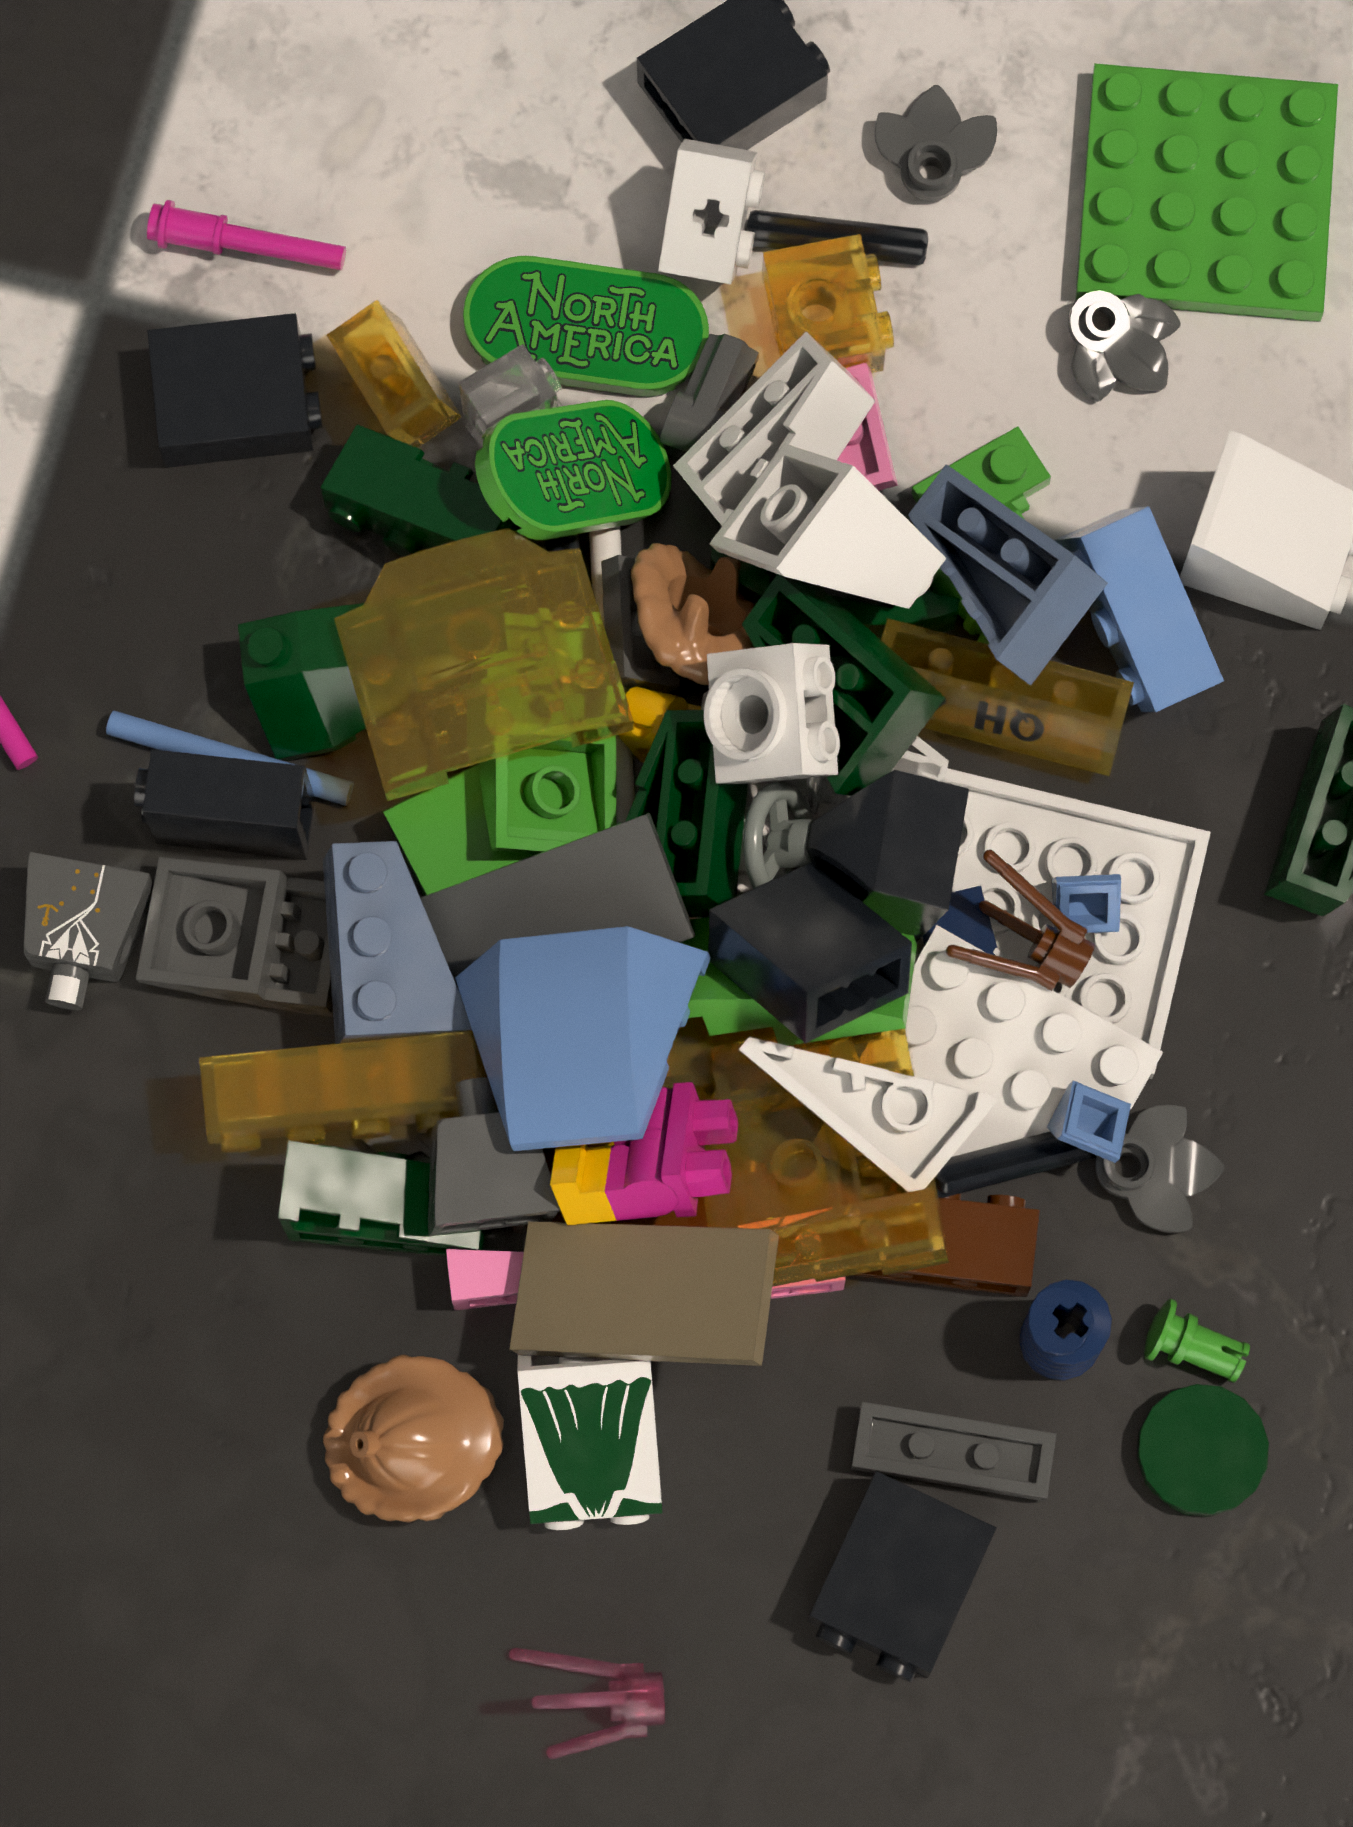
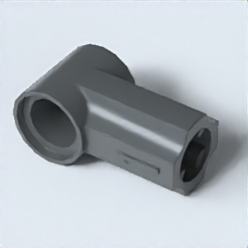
M725 333L722 335L709 334L685 392L679 391L673 400L662 429L660 443L686 453L745 393L758 362L759 352L749 347L745 341Z

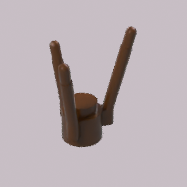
M986 850L983 853V859L1057 928L1055 929L1045 924L1040 931L1008 911L999 908L987 900H983L979 903V910L1033 943L1027 957L1037 962L1036 966L957 945H949L946 948V954L949 957L963 960L970 964L1032 980L1050 991H1053L1058 982L1071 988L1083 973L1095 948L1094 943L1084 938L1088 929L1065 916L993 850Z

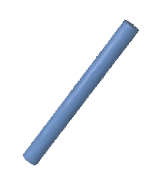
M114 710L109 717L106 727L107 735L162 751L292 764ZM306 768L314 797L345 806L348 805L354 782Z

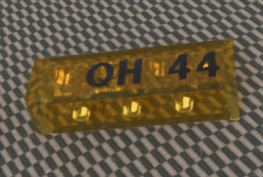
M887 619L881 640L945 696L943 702L923 728L1110 776L1134 682L1049 661L1030 686L995 658L988 644Z

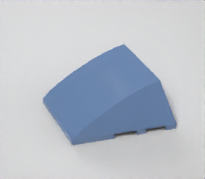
M625 926L501 939L455 977L513 1151L643 1139L670 1068L667 1063L670 1050L679 1027H685L691 1011L688 1003L698 976L705 975L711 957L707 951Z

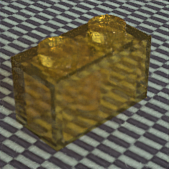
M375 300L326 335L385 432L391 438L419 448L462 418L402 319L380 301Z

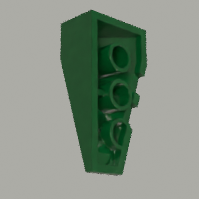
M496 587L295 611L238 624L244 686L275 758L282 761L339 750L357 739L355 734L383 718L391 720L406 711L405 705L437 686L441 688L449 686L508 651L501 590Z

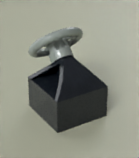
M893 770L847 798L819 818H815L806 797L796 787L785 782L770 783L756 794L748 809L745 820L743 851L750 882L755 889L772 881L780 868H793L796 870L814 862L900 933L913 935L917 943L949 910L969 789ZM787 806L792 811L795 820H788ZM769 812L771 832L768 837V849L763 855V828Z

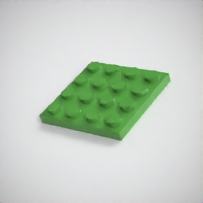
M1094 63L1075 301L1091 291H1106L1114 294L1120 300L1135 294H1141L1145 298L1160 300L1171 309L1321 322L1325 302L1338 84Z

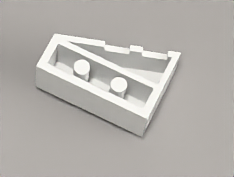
M805 332L673 466L723 526L784 443L837 460L870 411L875 400L844 366L810 334Z

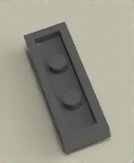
M862 1402L851 1469L870 1473L877 1471L888 1476L1046 1501L1057 1433Z

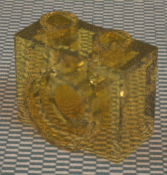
M860 234L763 252L762 279L779 357L807 332L845 368L867 363L872 373L884 370L886 349L894 348L893 329L888 311H877L873 292L882 289L879 265L875 253L865 255ZM811 305H822L827 307L833 315L824 321H812L807 319L802 314V311Z

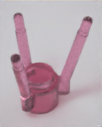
M513 1648L509 1652L510 1658L514 1661L620 1679L608 1681V1692L537 1695L532 1698L531 1704L535 1709L609 1707L610 1721H623V1724L548 1747L546 1753L551 1759L579 1753L626 1738L647 1737L648 1725H664L665 1723L662 1672L644 1673L643 1663L616 1664L521 1648Z

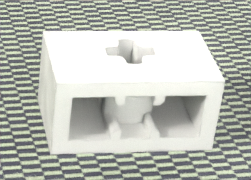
M689 139L683 140L677 152L658 271L731 285L737 274L738 267L749 268L755 232L744 230L748 207L759 208L765 179V171L755 170L757 152ZM710 199L720 201L719 211L726 215L722 217L718 226L708 224L709 215L707 212L702 211Z

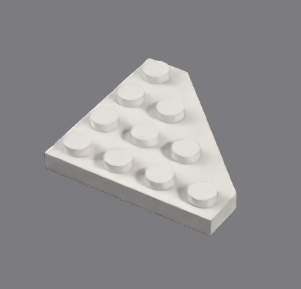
M936 925L914 964L906 1028L876 1033L859 1062L908 1076L920 1077L941 1084L990 1094L998 1100L996 1105L954 1153L953 1156L1049 1132L1047 1125L1068 1085L1073 1080L1130 1103V1109H1132L1163 1052L1061 994L1050 991L1032 980L949 957L946 954V948L949 945H957L978 951L982 950ZM826 1123L824 1124L810 1151L860 1179L887 1177L883 1171Z

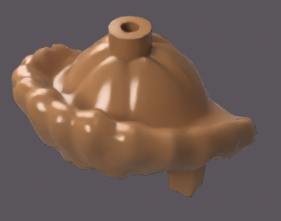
M652 543L648 549L638 552L635 564L631 568L633 596L637 604L638 623L647 646L653 651L655 659L661 665L671 667L676 674L701 685H709L707 654L755 648L742 626L743 621L755 604L748 601L738 591L741 568L738 559L721 557L714 569L710 570L688 551H680L673 545Z
M399 1355L393 1357L387 1363L378 1364L367 1373L358 1376L348 1390L340 1393L337 1398L336 1408L329 1413L327 1419L328 1428L323 1435V1443L326 1449L325 1462L330 1470V1480L333 1485L341 1490L342 1497L348 1503L355 1504L357 1509L365 1515L375 1514L382 1520H397L410 1523L419 1519L424 1521L439 1519L446 1512L454 1510L477 1492L482 1481L491 1474L497 1458L502 1453L504 1443L501 1434L504 1419L496 1408L495 1397L489 1389L480 1385L467 1372H460L453 1365L441 1359L426 1356L411 1357L409 1355Z

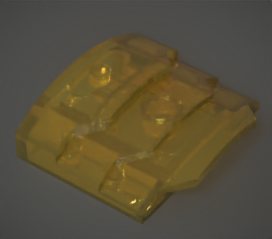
M509 528L450 542L385 563L365 604L334 618L387 801L449 784L447 772L569 737L573 748L634 730L633 717L580 548L548 552Z
M907 1028L788 1045L797 1049L916 1077ZM775 1034L755 1038L778 1043ZM746 1040L709 1047L716 1090L708 1100H731L738 1118L737 1140L734 1143L705 1145V1151L726 1149L732 1172L730 1194L704 1196L708 1227L771 1229L778 1234L779 1239L772 1287L815 1279L816 1282L881 1269L883 1275H889L949 1263L935 1177L925 1189L906 1192L741 1053L739 1048Z

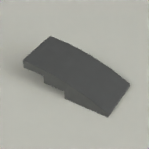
M650 813L420 897L455 983L456 976L501 939L625 926L676 942H682L695 936Z
M159 857L135 980L143 984L206 997L333 1018L324 881L287 877L281 870Z

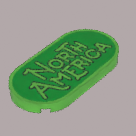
M537 256L510 257L489 266L472 283L467 293L463 310L465 333L471 347L481 357L482 362L500 375L521 380L642 397L664 395L675 390L676 386L685 382L688 377L690 380L709 337L708 319L702 303L692 290L672 277L657 273Z
M600 400L511 414L486 429L481 439H484L483 448L476 451L475 470L477 480L487 504L503 522L510 518L516 525L521 527L516 532L534 540H548L638 523L663 507L671 489L670 463L663 444L660 443L658 434L641 414L628 405L614 400Z

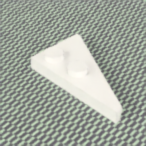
M749 1037L739 1048L741 1053L915 1199L918 1198L998 1102L990 1094L941 1084L932 1080L908 1076L837 1057L821 1055L771 1041L768 1042Z

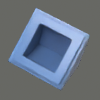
M1120 874L1062 876L1051 880L1053 905L1070 920L1088 929L1087 933L1119 932Z
M1073 1080L1068 1085L1047 1128L1058 1140L1116 1163L1121 1156L1131 1104Z

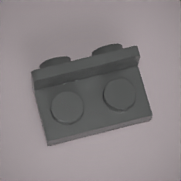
M616 555L601 561L607 683L629 687V689L636 686L666 694L680 689V675L676 674L671 667L663 666L655 659L653 651L647 646L641 632L631 580V568L635 564V559Z

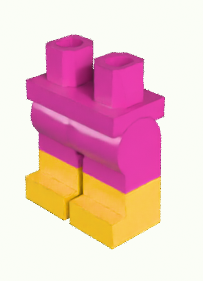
M693 1082L674 1083L673 1089L662 1087L643 1139L556 1147L550 1186L566 1224L577 1225L667 1215L673 1210L676 1217L696 1216L698 1197L730 1194L732 1172L726 1149L705 1151V1145L736 1142L738 1118L730 1099L699 1100Z

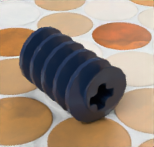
M1066 1279L1049 1284L1037 1294L1021 1327L1019 1344L1024 1360L1034 1372L1047 1379L1065 1381L1081 1376L1094 1365L1110 1336L1112 1318L1107 1302L1095 1288L1082 1281ZM1066 1323H1069L1076 1329L1075 1333L1071 1332L1063 1339L1054 1332L1056 1328L1060 1329Z

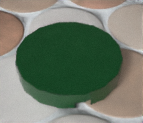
M1194 1384L1170 1392L1152 1407L1139 1431L1137 1461L1145 1484L1155 1496L1157 1494L1163 1502L1170 1505L1169 1507L1185 1515L1211 1517L1234 1510L1256 1491L1267 1470L1269 1441L1261 1418L1244 1398L1221 1386Z

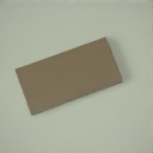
M528 1221L510 1350L518 1355L762 1366L779 1235L771 1229L593 1223L567 1225L561 1222Z

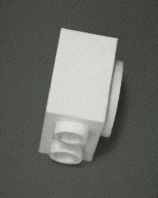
M790 643L707 654L709 692L704 705V725L707 735L713 744L716 784H755L838 775L837 755L840 749V738L834 721L832 690L835 685V671L830 661L829 645ZM768 708L769 714H768V721L766 722L765 716H766V709Z

